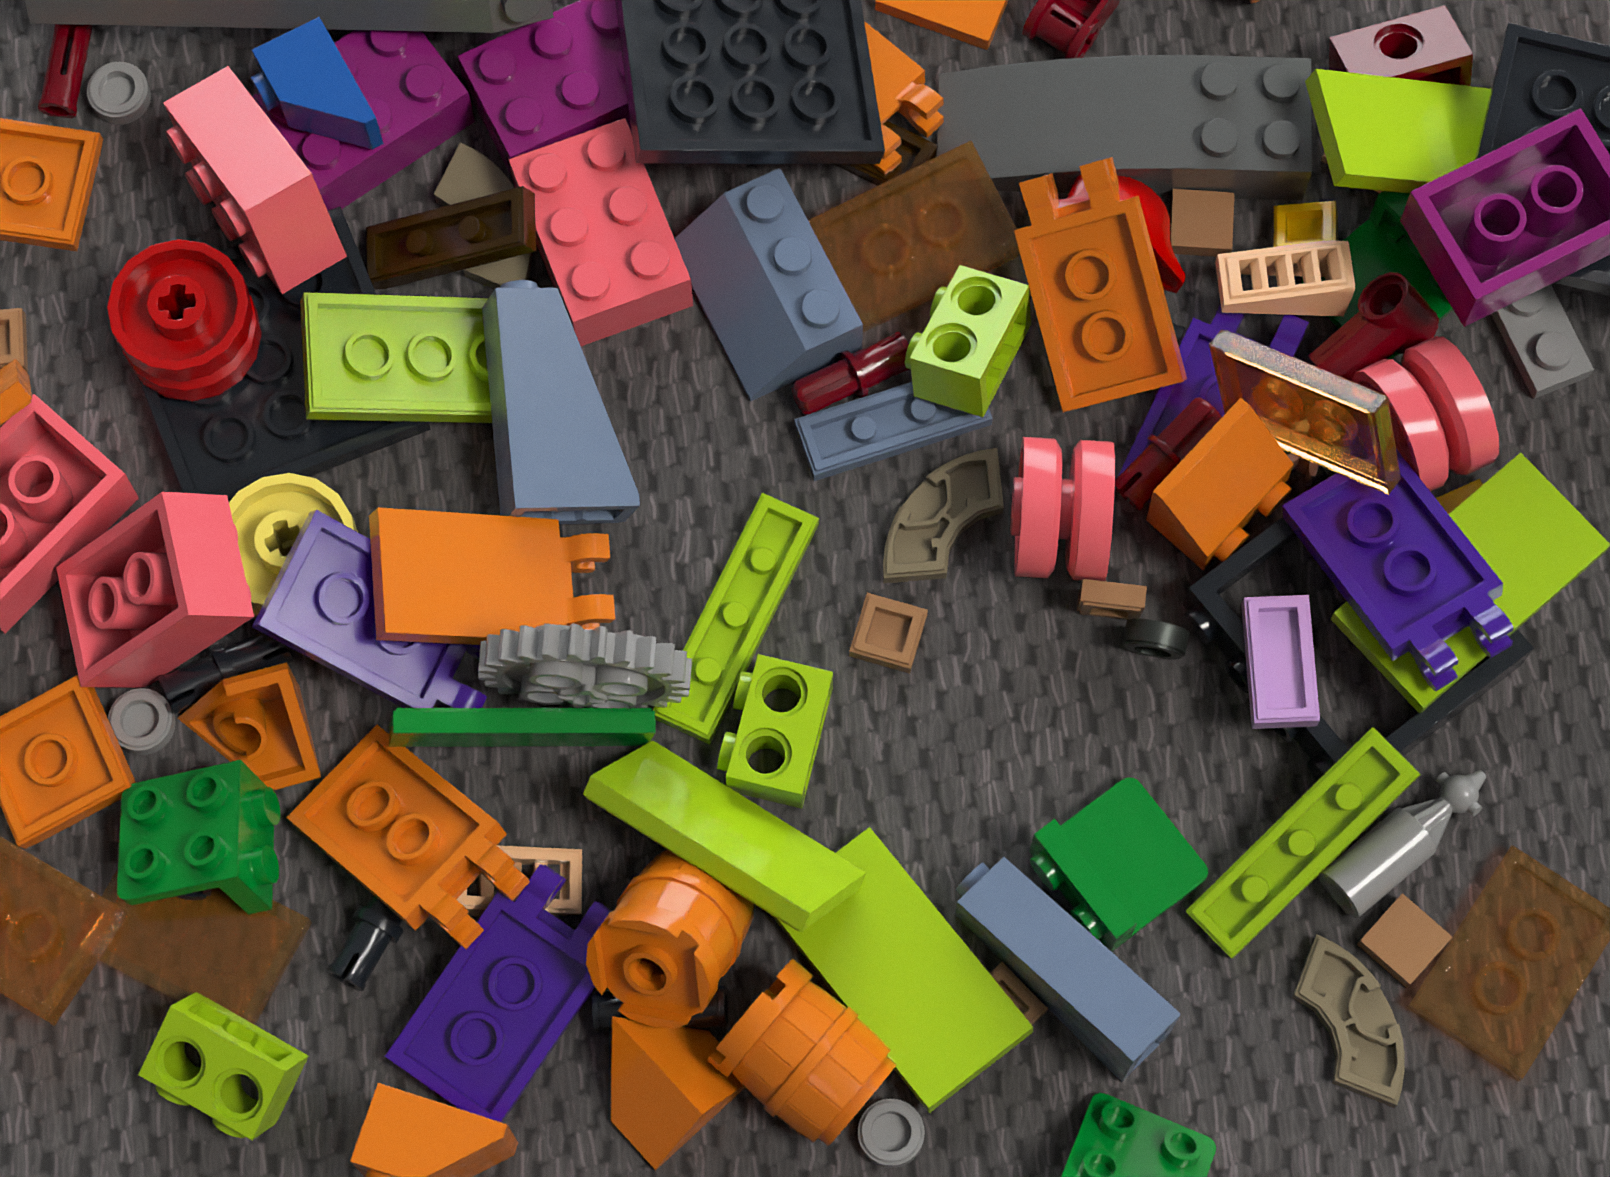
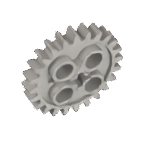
M544 624L535 628L521 625L519 632L501 629L500 635L488 634L487 641H481L478 679L485 680L486 687L498 688V693L517 694V700H526L543 706L564 704V708H648V705L665 708L667 707V702L680 703L681 697L689 696L692 658H687L686 651L674 650L675 644L656 643V637L654 636L644 637L633 634V631L629 630L611 633L604 626L584 630L578 624H571L570 626Z

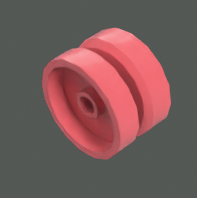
M1435 336L1407 348L1402 356L1401 365L1393 359H1383L1355 372L1351 381L1352 400L1359 425L1371 450L1375 451L1391 441L1430 492L1444 486L1449 470L1456 475H1468L1495 462L1499 455V434L1492 408L1484 388L1470 363L1460 350L1445 337Z
M1022 437L1018 477H1014L1011 505V536H1015V577L1048 578L1055 568L1058 539H1066V569L1072 579L1106 581L1114 511L1115 450L1113 442L1080 440L1073 449L1069 479H1062V449L1056 439Z

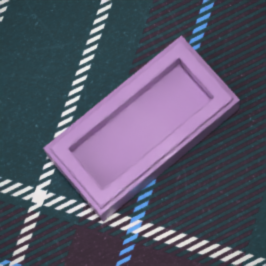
M1309 595L1245 597L1241 607L1252 729L1317 726L1320 722Z

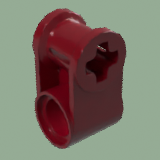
M1038 0L1024 24L1022 34L1030 40L1035 37L1040 38L1065 54V59L1083 58L1095 42L1102 26L1117 8L1120 0Z

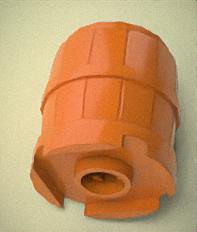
M665 850L658 854L638 876L632 879L617 900L616 909L607 915L588 942L586 966L592 983L601 995L608 988L616 998L623 1003L618 1011L631 1020L653 1028H679L686 1025L693 1015L702 1013L718 990L719 979L726 974L740 955L741 945L754 917V904L698 867L691 865L671 851Z
M791 959L776 976L775 982L769 989H766L759 995L719 1043L707 1061L726 1077H729L732 1073L765 1106L763 1109L772 1117L776 1115L812 1143L819 1138L824 1144L829 1146L897 1064L887 1056L891 1049L858 1018L859 1014L850 1006L846 1008L828 992L811 982L810 979L813 975L796 960Z

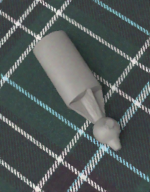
M1479 770L1466 776L1453 775L1450 777L1446 772H1443L1436 780L1441 785L1440 798L1405 808L1398 807L1318 875L1324 889L1345 913L1358 919L1436 853L1452 813L1461 814L1469 812L1472 816H1476L1481 811L1482 806L1478 803L1479 789L1486 779L1485 773Z

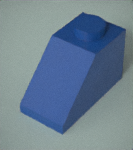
M320 17L252 49L260 72L250 77L252 84L266 110L269 111L278 107L289 127L369 149H374L384 144L375 114Z

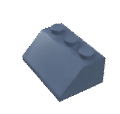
M781 168L723 193L674 238L691 278L692 289L750 402L840 361V353L846 350L854 353L862 349L863 324Z

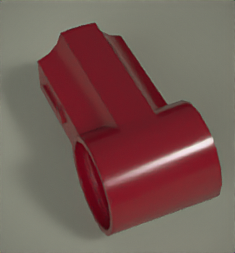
M1389 272L1372 280L1363 289L1359 297V312L1308 355L1333 386L1344 396L1352 390L1351 381L1356 371L1383 359H1388L1395 352L1404 354L1407 348L1432 338L1436 334L1439 324L1436 312L1411 283L1399 273Z

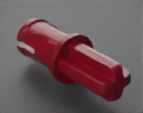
M898 331L863 350L861 349L854 353L846 350L840 353V361L794 383L791 390L797 406L803 414L809 415L854 393L859 398L868 395L869 388L890 377L911 370L905 366V357L909 345L906 338L901 336V333Z
M1200 397L1195 398L1158 437L1151 434L1147 438L1150 445L1115 478V490L1125 500L1129 499L1131 506L1141 511L1144 504L1152 497L1156 487L1222 418L1220 413L1208 401Z

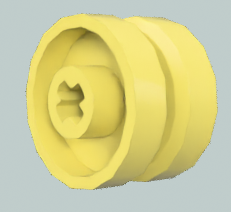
M293 473L262 477L239 490L229 502L233 523L238 532V546L246 582L251 591L253 618L256 619L287 558L286 555L289 554L309 512L317 509L358 532L353 517L339 494L316 478Z

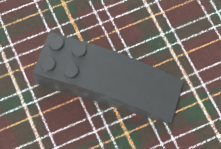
M1124 55L1026 62L940 73L938 75V94L944 98V104L937 111L944 117V123L937 129L936 189L1021 192L1020 182L1053 173L1057 193H1069L1076 177L1081 175L1079 166L1112 157L1117 176L1130 177L1141 181L1158 196H1171L1173 189L1233 192L1234 198L1303 200L1312 174V105L1305 84V80L1311 75V58Z

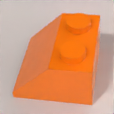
M1240 398L1156 487L1152 493L1147 521L1197 566L1204 570L1215 557L1223 562L1239 550L1249 537V534L1242 528L1258 511L1267 518L1286 499L1292 488L1285 482L1288 480L1294 464L1252 407Z
M378 1083L350 1162L365 1177H473L514 1156L518 1141L508 1124Z

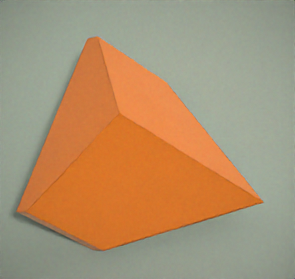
M287 663L223 679L178 717L182 723L230 762L242 760L267 787H271L273 790L321 778L300 687Z
M612 1016L611 1123L656 1171L745 1087L732 1073L729 1077H726L707 1061L719 1045V1041L709 1031L688 1027L653 1028L628 1018Z

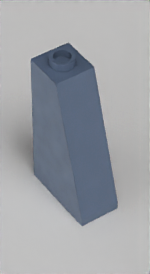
M514 280L502 284L500 288L494 289L482 308L500 515L559 519V524L625 522L640 506L639 493L558 288H538L537 283L530 280Z
M1005 857L991 869L984 863H981L956 888V891L962 897L957 901L955 915L1121 1082L1169 1036L1181 1014Z

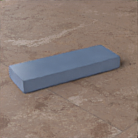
M910 382L794 419V426L813 479L817 481L992 425L993 418L989 408L984 417H980L914 397L913 384Z

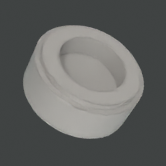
M111 62L103 65L93 73L87 85V97L93 111L100 119L110 124L122 125L131 123L140 118L150 104L151 91L145 75L139 68L127 62Z
M138 688L125 692L113 703L108 715V720L120 747L135 755H148L159 751L170 741L175 730V715L169 703L161 694L151 689Z
M880 1100L872 1104L860 1119L858 1126L860 1148L864 1155L878 1166L885 1168L904 1166L918 1155L923 1145L925 1130L922 1118L914 1107L902 1100Z

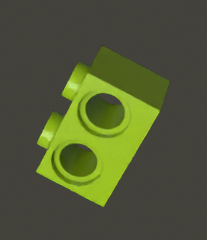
M959 265L948 287L941 286L937 290L931 306L930 321L923 334L915 333L908 345L905 366L907 369H911L914 397L984 417L1031 326L1029 285Z
M758 654L753 673L741 672L733 709L742 710L743 713L737 734L725 733L717 765L718 770L727 771L726 784L729 788L739 794L800 809L803 808L833 690L832 671ZM784 688L793 691L800 701L790 711L776 712L764 703L765 697L775 689ZM760 749H772L783 757L784 762L775 772L763 774L753 770L748 764V760L754 752Z
M195 992L170 1006L138 1075L155 1084L158 1094L166 1100L179 1105H191L212 1117L213 1124L220 1131L233 1137H247L250 1140H254L276 1124L309 1055L200 993ZM185 1042L192 1044L198 1050L201 1056V1068L193 1065L188 1060L185 1054ZM241 1074L248 1076L256 1084L259 1093L258 1100L249 1097L244 1092L241 1085Z

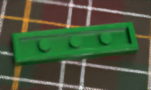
M396 708V711L392 713L389 723V747L644 746L651 741L656 733L655 711H651V708Z

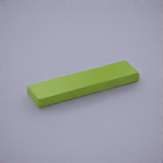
M761 494L683 651L687 652V658H692L689 696L681 697L680 703L667 702V707L665 708L655 706L653 709L655 711V720L710 745L736 693L741 672L747 671L819 525L818 517L767 494Z
M1372 727L1186 912L1231 959L1234 958L1421 774Z

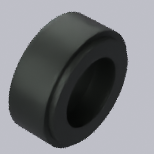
M1133 618L1126 621L1122 644L1127 650L1137 654L1177 660L1186 654L1189 631L1162 621Z

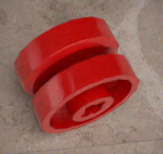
M182 239L151 245L129 259L113 281L107 305L112 333L122 348L126 360L141 382L162 396L186 401H196L218 396L240 382L256 360L262 335L257 309L249 295L243 276L227 255L210 245Z

